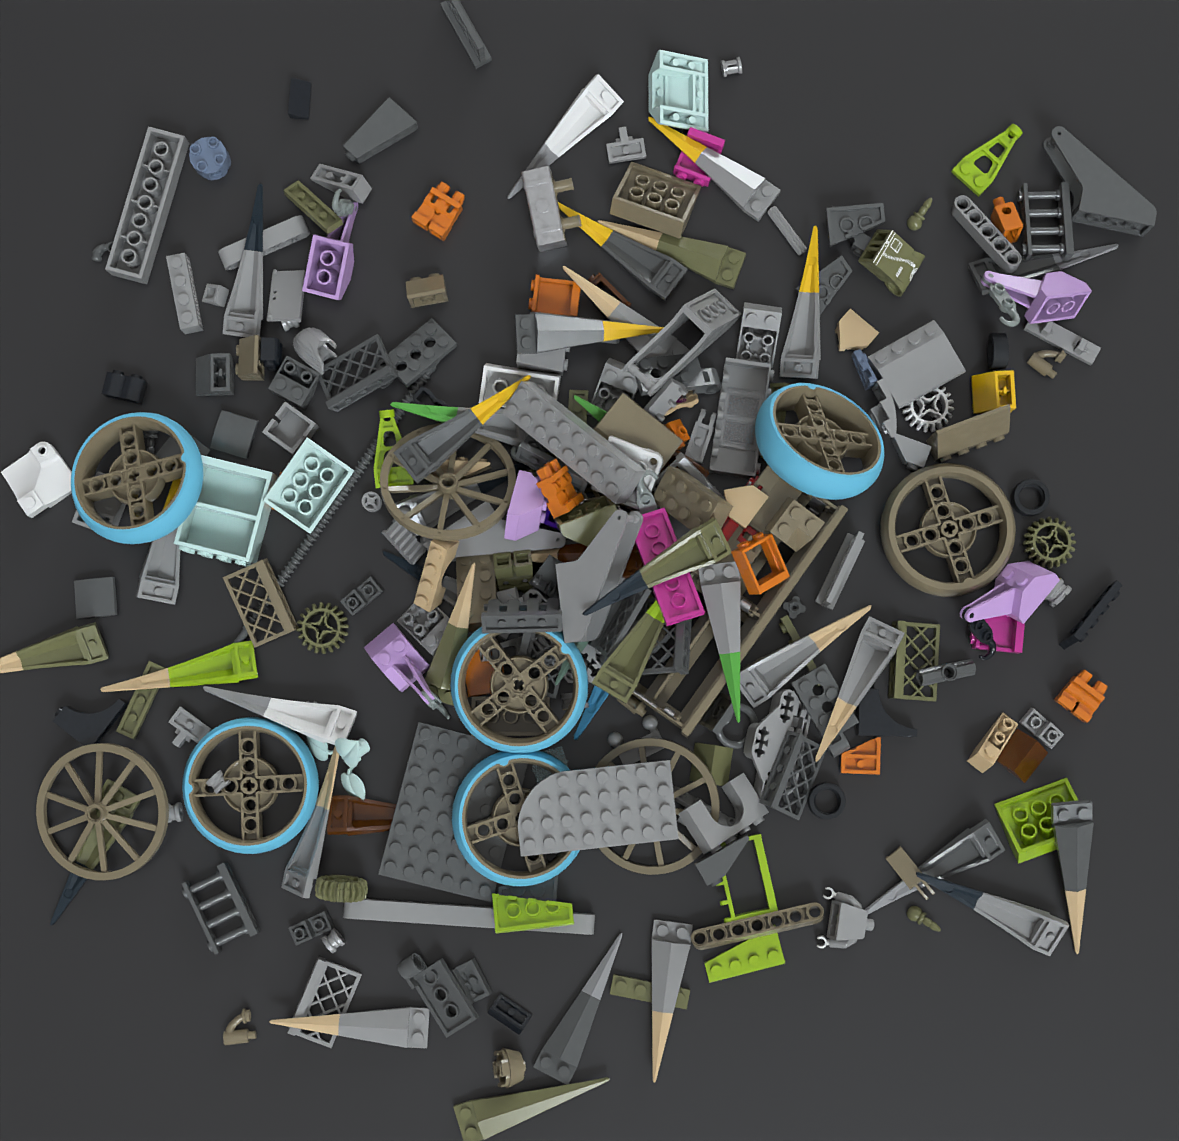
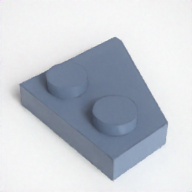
M861 349L856 350L852 353L851 357L864 389L867 390L874 386L877 378L869 365L866 354L862 353Z

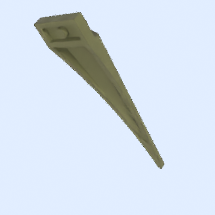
M605 1077L538 1090L472 1099L454 1105L453 1108L463 1141L485 1140L609 1081L610 1078Z

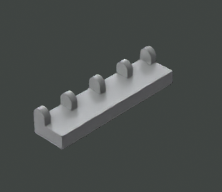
M670 377L644 409L658 421L663 422L666 412L671 407L675 408L677 406L676 401L681 395L685 396L688 391L684 384Z

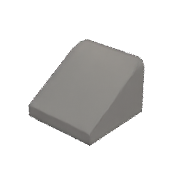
M207 283L202 302L224 307L229 289L221 285Z

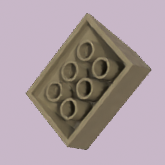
M631 161L612 198L610 214L680 239L687 226L701 186Z
M624 392L593 428L606 440L612 435L639 447L658 452L663 457L662 468L683 442L680 437ZM651 458V463L656 464L657 460L655 458Z
M1004 405L934 432L926 440L927 444L931 446L930 452L934 462L940 460L942 463L952 459L951 455L956 453L961 456L970 452V448L976 447V449L987 446L986 442L993 440L996 443L1005 439L1004 436L1009 433L1010 405Z

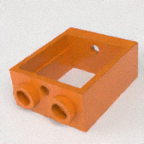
M757 533L752 536V540L739 543L737 548L731 551L749 595L762 594L790 577L772 534ZM761 544L772 572L757 581L745 552Z

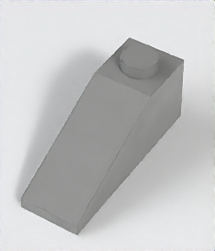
M323 164L318 165L310 178L315 183L333 192L341 189L340 196L362 204L372 190L363 175Z

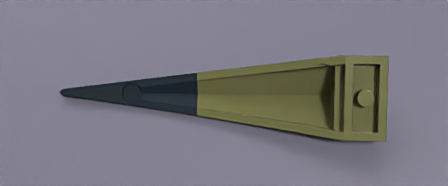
M712 518L699 527H694L582 614L587 616L662 582L714 564L731 554V549L717 520Z
M107 779L102 787V800L115 783L111 779ZM120 786L108 804L112 805L137 794ZM140 801L115 809L112 813L132 818ZM97 808V809H96V814H97L98 817H100L101 812H100V810ZM109 820L110 823L117 829L119 833H121L127 825L121 822ZM95 825L75 859V863L94 870L100 862ZM103 825L105 849L107 852L116 839ZM70 872L50 925L55 924L85 883L86 878Z

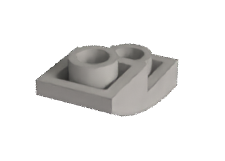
M1030 708L1019 721L1021 725L1050 749L1064 735L1034 708Z

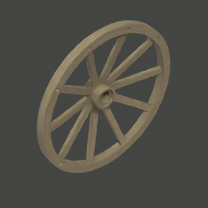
M440 424L428 425L414 430L401 438L391 448L382 464L380 472L381 495L392 517L400 525L417 535L443 541L467 539L479 535L497 524L509 509L516 484L514 464L501 443L495 439L474 433L471 438L485 445L456 475L453 473L457 450L449 458L447 473H444L442 468L439 467L436 470L439 478L431 474L424 478L434 483L433 485L388 486V477L393 463L405 468L393 452L407 441ZM490 449L499 456L504 464L505 469L461 480ZM508 476V487L504 499L462 488ZM437 491L406 514L400 511L390 493ZM458 494L496 504L499 507L489 517L478 522ZM440 497L443 498L437 529L426 527L411 520L413 516ZM449 499L455 501L472 526L454 530H443Z
M662 738L635 739L614 748L595 767L616 766L612 762L615 757L638 747L641 763L647 762L645 746L663 747L675 751L670 761L671 773L680 755H682L696 766L703 777L675 791L674 799L706 782L711 797L710 815L717 823L719 821V793L710 770L695 753L679 743ZM675 808L676 815L685 809ZM679 830L678 839L692 852L680 860L664 864L660 841L654 842L658 865H643L628 860L635 844L628 845L623 857L611 847L599 848L604 855L622 868L648 875L676 871L690 864L702 854L699 846L696 847Z
M96 743L81 746L68 752L50 768L39 789L36 817L39 833L45 847L61 866L86 879L113 880L137 871L155 855L166 834L169 806L163 782L146 759L124 746L111 743ZM90 752H96L94 800L70 763L75 758ZM103 752L115 753L129 759V764L102 800ZM135 765H137L146 774L154 789L109 805L110 800ZM64 767L89 806L50 792L54 780ZM153 795L157 797V825L112 813L115 809ZM48 799L84 811L85 815L49 828L47 819ZM97 808H98V809L100 810V812H101L100 817H98L97 814H96V809H97ZM87 820L88 824L68 858L56 844L52 833ZM109 820L155 831L152 842L141 857ZM94 825L96 827L101 871L91 870L74 862ZM103 825L135 862L125 868L108 871Z

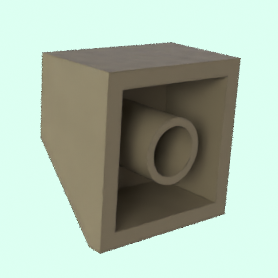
M788 497L765 529L797 552L815 537L825 522L796 500Z

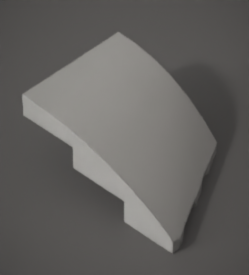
M883 378L877 381L872 388L879 404L871 408L868 414L878 430L884 434L888 433L890 438L896 436L897 430L896 410L890 389Z

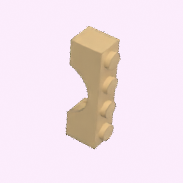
M434 539L431 541L414 600L415 605L431 612L442 603L446 590L442 586V578L448 565L455 558L460 541Z

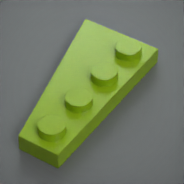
M492 893L496 934L574 925L572 903L542 901L533 898L527 899Z
M778 933L741 942L735 947L704 962L709 983L785 964Z

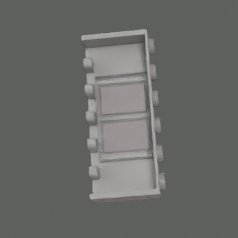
M726 357L709 473L747 479L755 478L756 474L759 475L761 463L757 462L758 456L762 455L756 442L755 423L761 405L771 395V389L768 388L769 381H773L774 370H771V364Z

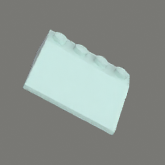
M307 437L262 501L311 534L354 470Z

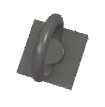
M720 692L699 721V724L715 733L717 739L724 746L733 749L744 747L746 736L739 741H732L726 738L722 729L732 719L734 709L730 696ZM740 703V711L748 715L750 723H758V718L753 709L746 704Z

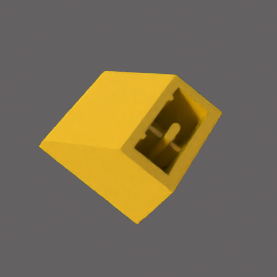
M1014 370L993 371L971 376L973 414H983L1007 404L1011 407L1010 412L1016 409Z

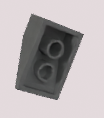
M744 834L724 845L715 853H710L694 862L707 886L711 884L713 887L722 882L721 878L726 875L748 842V835Z

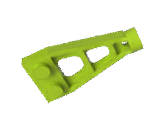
M1011 124L1006 131L966 155L951 172L979 197L992 184L1015 141L1023 134L1022 130L1017 125ZM996 143L1001 144L1005 148L999 158L989 151ZM982 156H986L992 161L989 172L985 174L974 165L975 160Z
M394 409L379 411L380 424L374 462L376 488H380V472L384 462V455L393 447H386L384 445V433L386 431L394 432L396 443L402 438L394 418ZM389 417H391V420H390V421H385V420H384V418H389ZM401 466L391 467L388 486L414 484V479L405 468Z

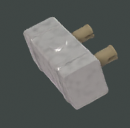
M549 166L521 172L537 248L540 252L567 246L565 230L581 227L582 224L580 215L567 218L561 217L557 195L559 192L574 190L572 178L555 182Z

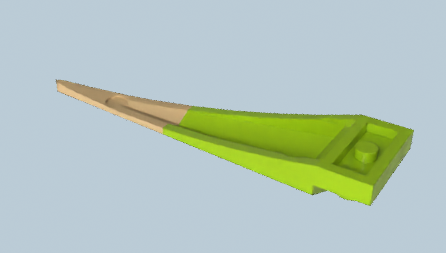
M252 641L233 643L175 666L102 687L101 691L111 692L239 683L241 680L258 678L254 645Z

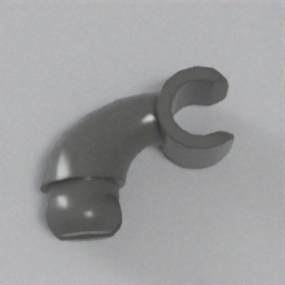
M113 242L95 247L92 251L91 259L100 262L104 252L111 251Z

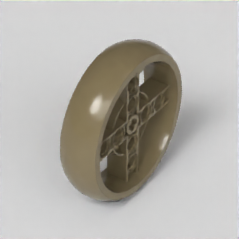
M941 463L914 471L894 488L882 512L880 534L886 558L895 572L905 582L931 595L956 597L980 590L1000 574L1013 551L1016 525L1009 500L1002 489L991 478L969 466ZM942 478L958 479L971 484L988 498L992 507L971 513L964 506L950 502ZM922 484L929 508L920 520L919 529L896 536L898 510L907 495ZM932 489H937L940 492L939 498L932 496ZM938 507H943L946 510L945 516L938 514ZM981 514L988 516V523L981 521ZM965 519L970 522L969 529H965L962 526V520ZM999 524L997 550L990 563L982 571L974 575L966 552L975 541L976 531ZM946 525L948 527H951L952 531H950L949 534L948 532L945 533L944 531ZM926 531L933 533V540H928L925 537ZM908 536L915 539L916 543L914 546H910L907 543ZM951 543L957 545V553L951 552L949 547ZM925 547L932 554L946 558L954 582L936 581L922 575L907 562L902 553ZM956 562L963 563V571L956 569Z

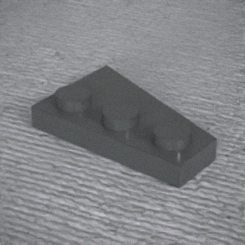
M875 203L826 208L829 247L884 224V204Z
M842 255L819 271L820 315L852 272V269ZM799 285L797 288H795V290L797 291L798 294H799V290H800V286H801V285Z
M558 875L542 883L530 886L499 887L498 894L527 899L533 898L542 901H557Z

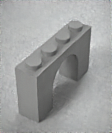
M744 773L722 786L723 791L735 810V820L732 826H723L717 823L701 800L678 814L703 854L709 851L712 854L722 848L721 843L724 841L726 844L736 839L735 834L738 832L740 835L751 829L749 827L750 824L758 825L765 820L763 816L769 813L765 805L759 803L760 797Z

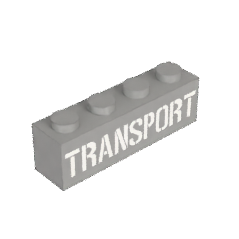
M185 253L166 256L180 330L184 334L204 331L190 258Z

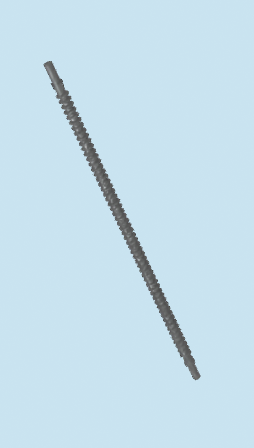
M438 363L414 382L415 385H411L412 389H408L409 393L405 394V399H401L402 403L411 404V401L414 402L412 397L420 387H424V383L427 384L426 380L430 379L429 376L435 372ZM395 408L394 418L396 423L399 424L398 420L402 419L401 415H405V410ZM392 431L384 433V442H386V437L389 438L388 434L392 433ZM373 439V444L370 443L371 447L367 448V453L364 452V457H360L361 461L357 462L358 466H354L353 474L311 534H306L307 538L303 539L304 543H300L301 547H297L298 551L294 552V557L291 556V561H287L288 565L284 566L285 570H281L282 574L278 575L279 578L277 579L280 588L285 586L284 582H288V577L291 578L290 574L294 573V568L297 569V564H301L300 560L304 559L303 555H307L306 551L310 550V546H313V541H317L315 538L320 536L319 532H323L322 528H326L325 524L329 523V518L332 519V514H336L335 510L339 509L338 505H342L341 501H345L344 497L348 496V491H352L351 487H355L354 483L358 482L357 478H361L360 474L364 473V469H367V464L370 465L369 461L374 459L377 439ZM259 602V607H255L257 611H260L263 602ZM266 603V605H265V607H264V610H263V613H265L264 611H265L266 609H267V610L269 609V608H268V605H270V604ZM252 612L253 615L249 616L248 622L255 624L259 614ZM244 625L233 643L243 642L247 637L248 632Z

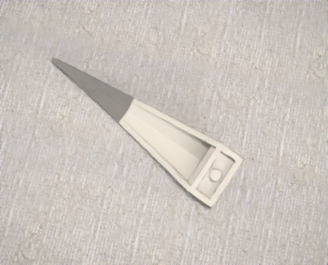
M599 74L595 75L585 88L580 91L525 171L552 164L578 141L608 119L624 102ZM522 176L508 194L507 199L512 198L523 188Z
M208 686L203 687L206 692L322 743L327 742L335 745V741L338 738L347 739L357 716V711L339 705L283 700Z

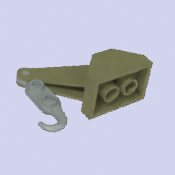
M646 470L637 485L636 502L641 514L658 510L654 496L643 483V479L647 475L653 476L655 480L658 479L657 474L651 470ZM604 495L577 505L570 512L556 517L554 520L564 537L588 547L612 514L618 509H616L614 502Z

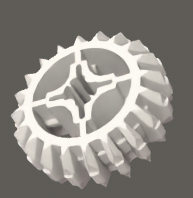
M943 387L941 390L936 388L929 392L934 394L932 398L924 396L916 400V404L919 406L918 414L914 411L913 402L904 406L906 409L902 413L908 414L905 418L906 421L912 420L910 423L911 427L917 424L916 430L919 431L923 427V432L926 433L928 427L931 432H934L935 426L940 430L942 424L946 425L948 423L947 419L952 418L949 412L954 410V407L949 405L954 401L947 399L951 393H943L946 387ZM938 399L942 404V413H939L940 410L936 406ZM931 401H933L931 407L924 413H922V411L925 409L924 407ZM924 415H929L932 418L935 417L937 420L926 421L921 418Z

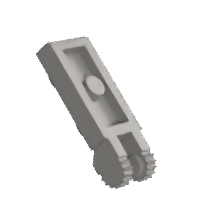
M701 409L685 452L686 456L694 459L699 464L703 462L717 413L713 412L709 425L703 424L702 420L706 414L705 409Z

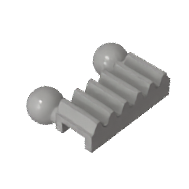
M401 507L400 511L406 514L410 509ZM393 519V524L381 533L409 564L414 565L426 552L427 549L423 544L430 539L421 536L420 542H418L411 532Z
M653 715L645 716L642 721L643 727L646 730H650L651 733L642 738H662L657 729V718ZM613 732L608 736V743L616 748L623 743V737L620 733ZM645 746L646 757L664 748ZM639 747L619 755L623 765L633 764L640 760Z

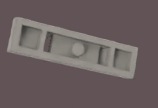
M1052 321L1035 324L1027 322L1023 329L1090 366L1101 349L1099 346Z

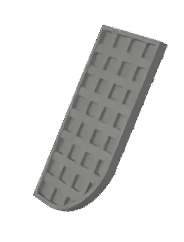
M670 760L561 771L548 776L530 791L521 807L518 818L521 856L678 839Z

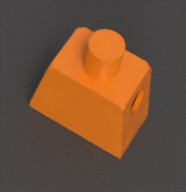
M998 197L993 200L994 209L991 215V222L1010 243L1017 242L1023 228L1022 221L1014 203H1005L1003 197Z

